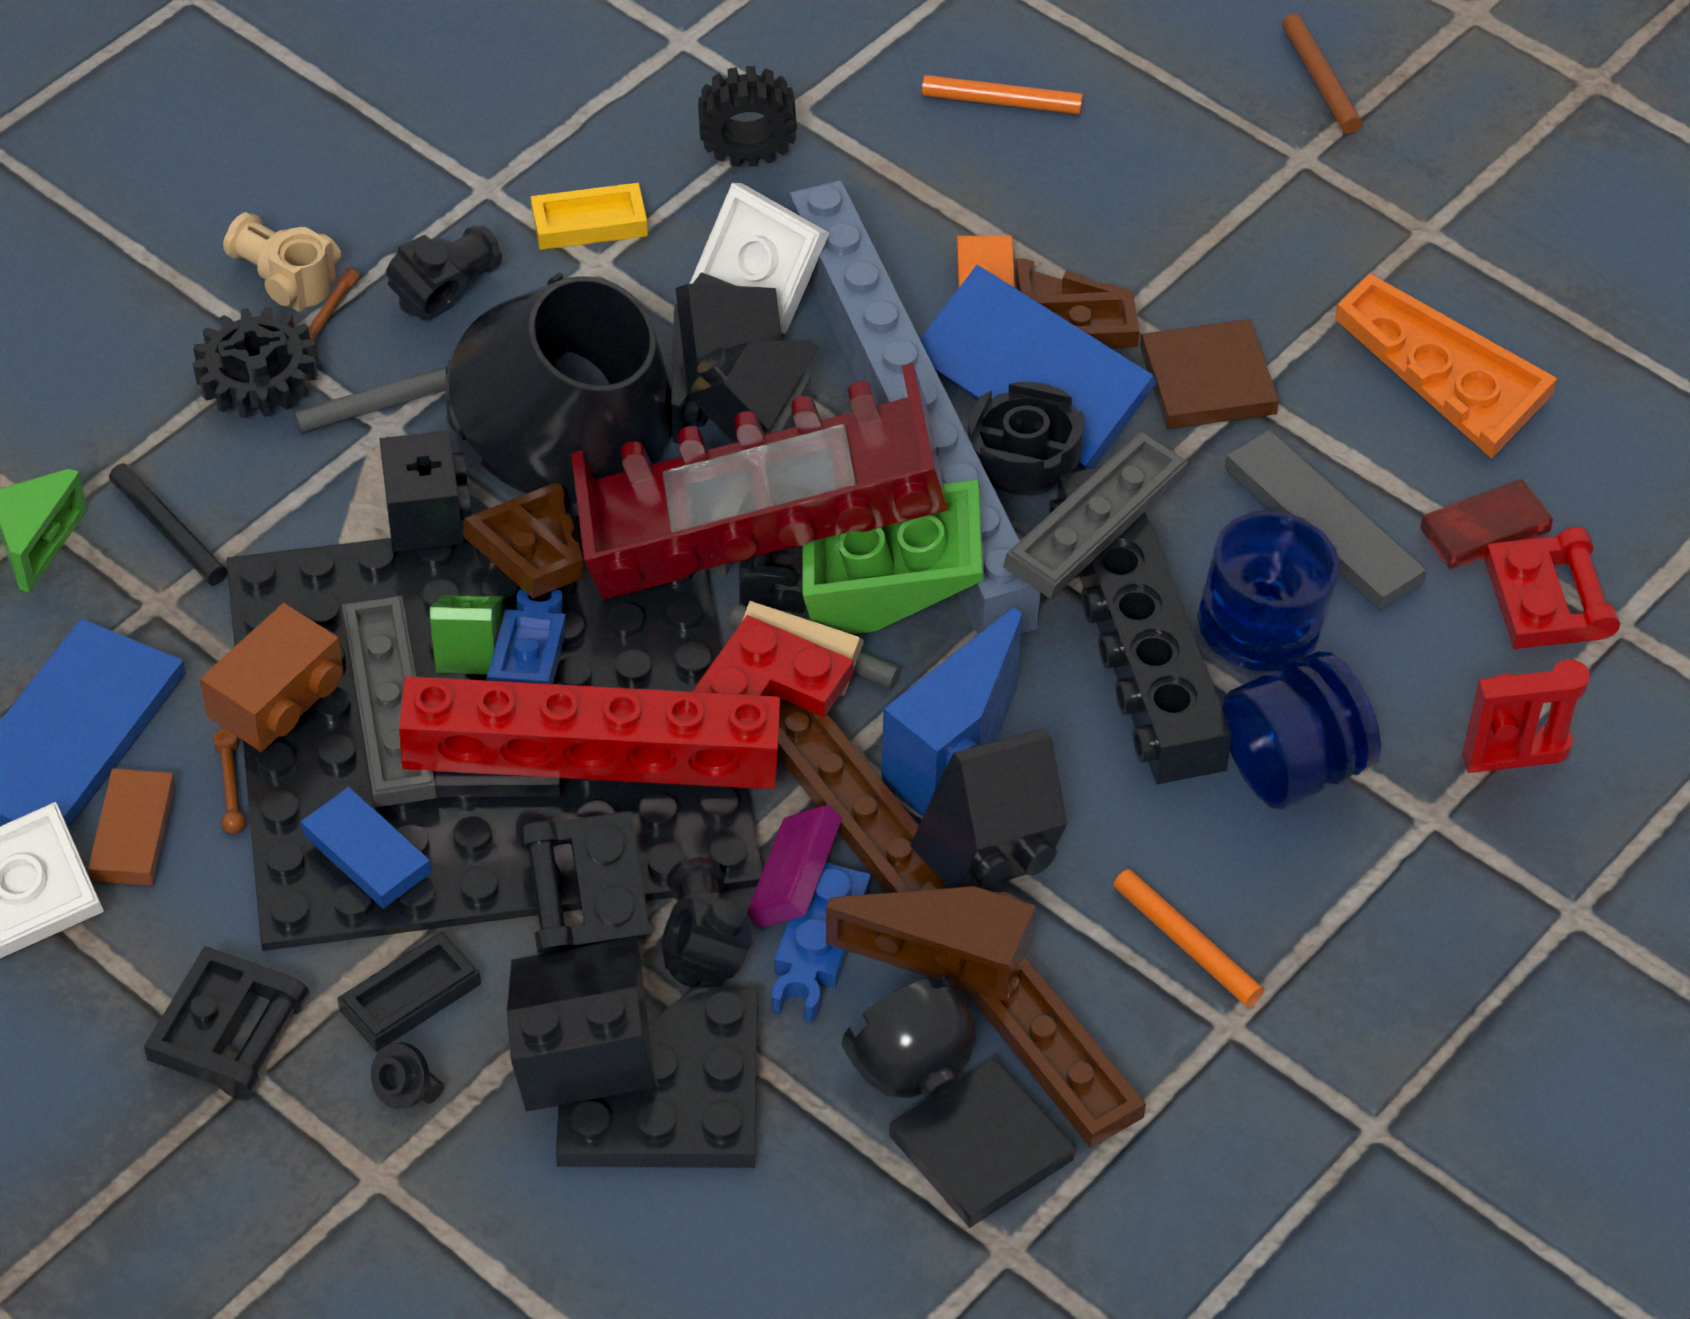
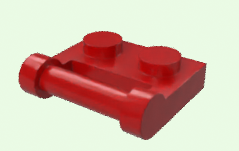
M1573 527L1562 531L1555 537L1487 544L1484 560L1513 649L1602 640L1613 636L1619 630L1620 621L1616 610L1606 602L1590 556L1593 552V543L1586 529ZM1568 564L1584 610L1583 613L1570 614L1554 565Z
M1565 659L1559 661L1554 666L1553 671L1519 675L1506 673L1492 678L1479 679L1462 752L1468 773L1553 764L1567 759L1573 744V735L1570 732V727L1577 700L1585 694L1590 679L1588 668L1579 661ZM1551 702L1546 725H1543L1538 730L1537 735H1535L1543 703Z

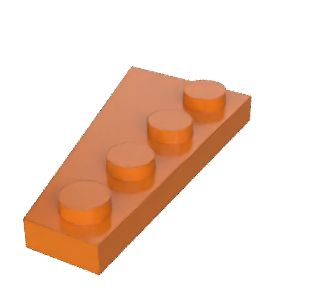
M1370 273L1337 305L1335 320L1491 459L1554 394L1557 378Z

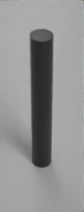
M118 464L111 470L109 480L209 585H217L225 579L228 572L227 568L127 464Z

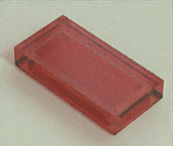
M1521 479L1425 514L1422 517L1420 529L1449 569L1484 557L1487 544L1527 540L1549 533L1553 518L1527 483Z

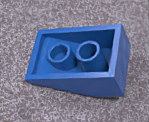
M1012 607L883 710L881 780L893 794L922 817L928 808L952 754L997 741L1017 690L1022 613L1015 607Z

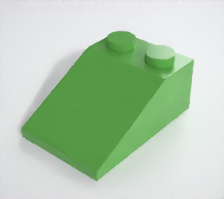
M979 479L944 483L948 510L862 533L861 530L850 531L803 545V598L811 621L849 634L876 632L984 581Z

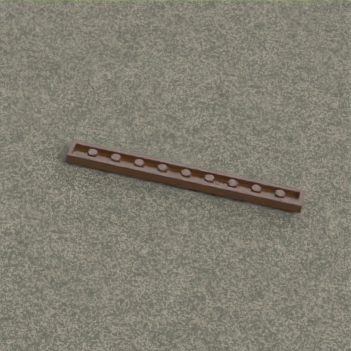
M780 698L777 757L817 807L829 804L842 817L837 832L886 893L948 888L910 846L919 825L828 714L822 717ZM1027 958L1024 960L1007 1002L963 988L1090 1148L1144 1118L1146 1103Z

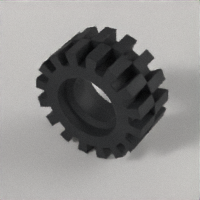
M746 66V74L741 75L738 74L737 67L727 69V79H724L719 73L713 76L712 86L705 84L701 89L702 97H698L699 132L705 150L708 153L714 150V158L720 162H723L727 156H730V165L737 167L740 166L741 159H748L749 167L758 166V158L764 157L768 164L776 160L775 151L781 155L786 154L789 151V143L794 144L797 130L794 92L792 87L787 88V80L781 75L774 80L773 71L766 68L761 76L756 75V66ZM745 112L764 115L760 119L746 122L731 119V117Z

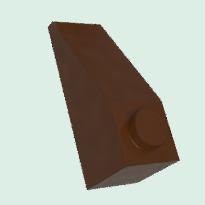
M975 886L831 897L826 906V944L943 981L942 976H950L959 987L1007 1002L1032 944L1035 905L1023 902L1009 893H994Z

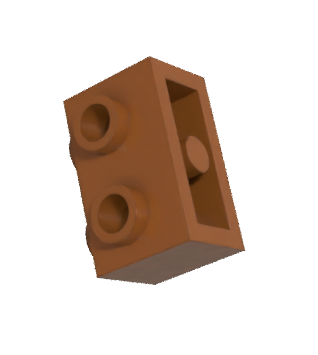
M283 602L200 678L207 717L262 753L279 736L288 734L295 727L300 716L320 697H327L336 689L341 678L344 676L339 638Z

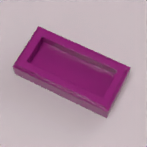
M829 804L783 818L746 915L758 927L764 928L806 915L842 817Z

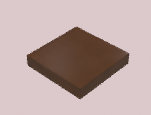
M1250 319L1141 334L1140 349L1148 372L1154 375L1157 381L1154 391L1167 429L1277 414L1279 399Z

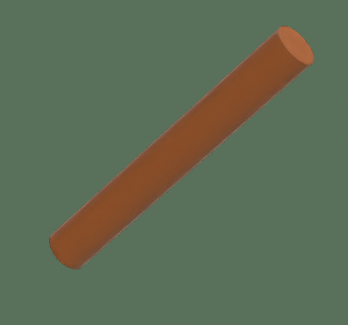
M1296 13L1288 15L1282 21L1284 31L1343 132L1346 134L1355 133L1362 126L1361 118L1301 16Z

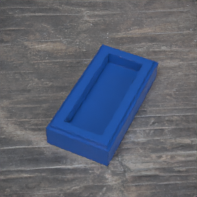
M347 787L300 821L302 835L383 909L432 873L430 860L350 787Z

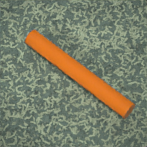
M924 75L922 96L1077 115L1081 114L1083 100L1082 93Z
M1128 868L1117 876L1113 887L1246 1007H1251L1261 998L1264 988L1136 873Z

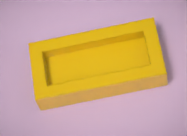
M639 182L531 196V210L539 250L648 236L647 217Z

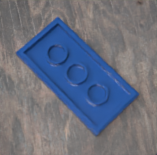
M979 265L975 266L920 338L937 375L977 401L982 395L991 390L992 398L999 394L1008 393L1009 384L1021 381L1045 383L1065 391L1072 397V407L1078 413L1081 410L1085 418L1083 448L1080 462L1077 465L1083 470L1093 469L1157 384L1154 375Z
M81 618L0 720V826L56 802L69 828L111 773V770L114 769L186 674L184 661Z

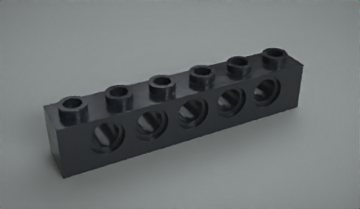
M1101 467L1060 474L1057 499L1050 500L1049 512H1053ZM1144 512L1075 578H1080L1083 585L1082 604L1088 623L1096 622L1101 633L1099 634L1098 643L1102 663L1106 669L1113 668L1118 679L1116 680L1115 689L1119 709L1122 715L1131 714L1135 725L1133 728V742L1138 760L1141 763H1149L1156 785L1227 771L1232 732L1148 516Z

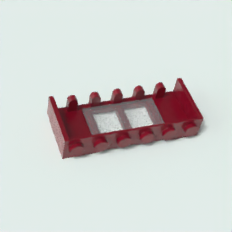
M914 364L902 365L907 398L878 405L871 385L865 381H858L851 384L848 388L853 412L821 420L814 400L807 396H801L794 399L791 403L793 420L796 427L764 435L757 415L750 411L741 412L734 418L736 435L739 442L710 450L707 449L698 428L693 426L684 427L677 434L682 457L653 465L643 444L636 441L627 442L621 447L622 464L626 472L600 479H595L583 450L571 453L584 561L602 599L605 600L689 578L688 575L693 572L731 562L744 561L754 556L789 547L802 546L808 542L846 532L861 530L862 533L948 510L927 403Z

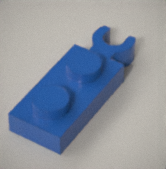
M522 588L518 591L517 610H505L487 674V681L553 684L566 634L565 614H562V592L560 590H553L551 598L544 602L530 600V595Z
M825 863L806 915L788 921L775 956L774 974L782 976L774 982L772 987V1012L780 1014L786 999L792 996H799L806 1000L804 1020L812 1022L818 1016L820 1011L819 985L836 989L849 952L826 944V906L831 897L868 895L871 889V874Z

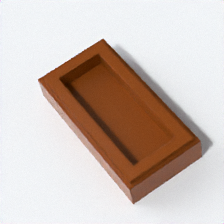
M126 769L111 770L88 866L91 882L153 886L176 787L173 773Z

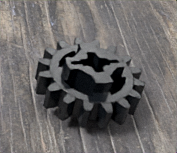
M265 307L260 317H252L249 309L244 308L241 310L240 320L233 321L231 318L223 315L220 317L222 329L217 331L205 328L203 330L205 344H195L193 348L196 361L192 364L196 383L201 385L203 398L206 401L216 398L218 410L221 412H225L233 405H236L242 418L248 416L251 408H260L262 415L268 417L271 413V405L278 403L287 410L292 408L290 396L296 394L306 397L309 394L307 381L317 380L316 363L319 360L315 340L310 339L309 329L306 324L294 325L293 314L289 312L277 320L273 319L270 307Z

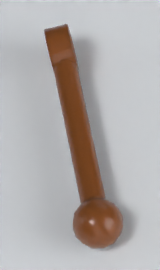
M352 266L348 267L338 278L337 286L308 328L310 339L315 340V344H317L316 336L347 289L354 284L360 275Z
M223 728L218 730L213 736L215 750L221 754L226 813L222 816L221 826L228 834L235 835L244 829L246 822L245 817L238 810L233 752L239 746V741L236 735Z

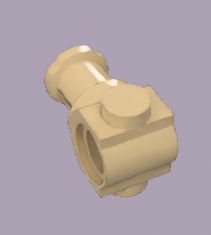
M243 212L230 224L223 241V249L226 255L233 259H246L257 265L259 276L265 279V289L276 303L282 306H289L298 312L324 301L330 294L331 285L336 281L334 264L341 259L339 247L329 236L318 234L307 227H296L274 232L263 226L260 217L253 213Z

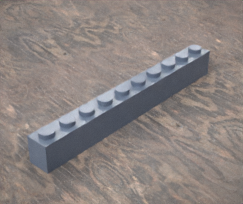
M842 180L789 192V210L829 232L809 283L856 381H865L871 385L878 405L907 398L902 365L913 363L927 403L943 484L979 479L984 581L958 592V596L977 635L1012 607H1015L1022 613L1021 634L1037 630L1040 592L1003 567L1007 552L1020 541Z

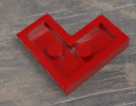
M746 615L692 692L759 696L774 695L825 717L853 677L854 660Z

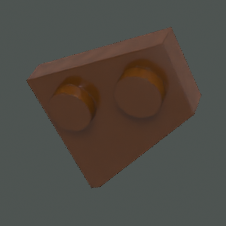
M1025 258L1016 259L1015 277L1017 290L1109 348L1138 347L1140 331L1132 290L1109 283H1095L1085 276L1069 271L1065 272L1063 279L1055 278L1033 271L1034 261Z
M550 484L465 518L464 538L532 598L582 579L583 558L579 544L574 540V526L571 515L566 514L564 490L561 484Z

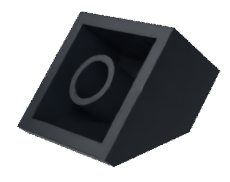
M1044 729L952 754L910 844L912 849L948 888L975 886L990 889L1001 882L1027 874L1030 876L1037 875L1053 862L1057 853L1056 846L1067 826V819L1051 736Z

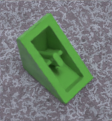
M68 468L0 488V540L19 590L31 592L87 511L81 477L78 471Z
M443 595L430 607V625L436 673L488 674L502 624L504 596Z

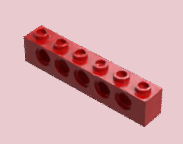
M405 676L399 723L402 770L775 790L780 697Z

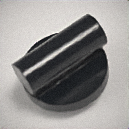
M409 1043L388 1044L377 1053L373 1060L371 1068L373 1089L378 1098L391 1108L402 1109L412 1107L421 1100L430 1104L437 1100L444 1090V1083L429 1071L424 1055L418 1048Z

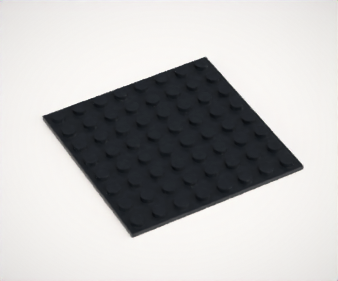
M691 502L695 526H698L694 502ZM571 516L574 526V540L578 542L583 558L582 579L555 589L562 592V614H565L566 634L554 682L575 686L692 692L721 652L706 569L689 574V578L603 600L584 561L579 516ZM462 529L463 544L393 552L391 538L227 558L234 647L284 602L339 638L344 676L341 678L336 689L327 697H320L300 716L297 724L288 734L279 736L262 753L243 741L262 951L538 915L528 849L521 847L518 828L525 824L540 821L557 822L631 811L646 901L673 898L668 884L670 870L678 862L690 860L694 857L710 858L720 865V870L724 877L722 891L757 887L763 869L748 789L561 778L560 796L473 797V795H457V797H436L434 799L375 808L342 604L402 596L416 677L487 681V674L436 673L430 625V607L443 595L504 596V616L505 610H517V593L521 587L464 538V529ZM552 591L536 598L530 596V600L535 602L547 601L551 598ZM347 787H350L430 860L432 873L384 909L302 835L300 821ZM571 843L553 846L563 912L581 910Z

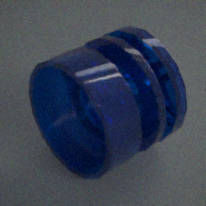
M1254 511L1234 518L1219 533L1197 612L1200 633L1211 649L1233 665L1253 671H1282L1301 664L1316 648L1340 569L1336 548L1322 530L1302 517L1281 511Z
M1315 652L1306 656L1300 663L1293 662L1286 665L1278 673L1277 677L1263 675L1230 690L1223 698L1222 709L1232 732L1231 755L1246 783L1256 796L1271 808L1283 810L1316 795L1324 788L1325 783L1338 785L1347 780L1351 775H1359L1370 770L1379 762L1381 752L1380 731L1371 701L1356 675L1343 660L1332 652Z

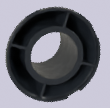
M589 276L570 277L492 307L479 316L464 332L450 361L446 384L447 402L453 424L459 436L465 435L471 446L483 458L480 464L502 482L527 494L550 484L559 483L563 486L564 502L577 503L571 453L583 450L595 479H600L626 472L621 456V447L625 443L636 441L643 444L653 465L657 462L668 441L672 427V390L652 321L643 305L630 292L608 280ZM558 349L582 356L604 374L610 385H589L570 379L554 368L541 350Z

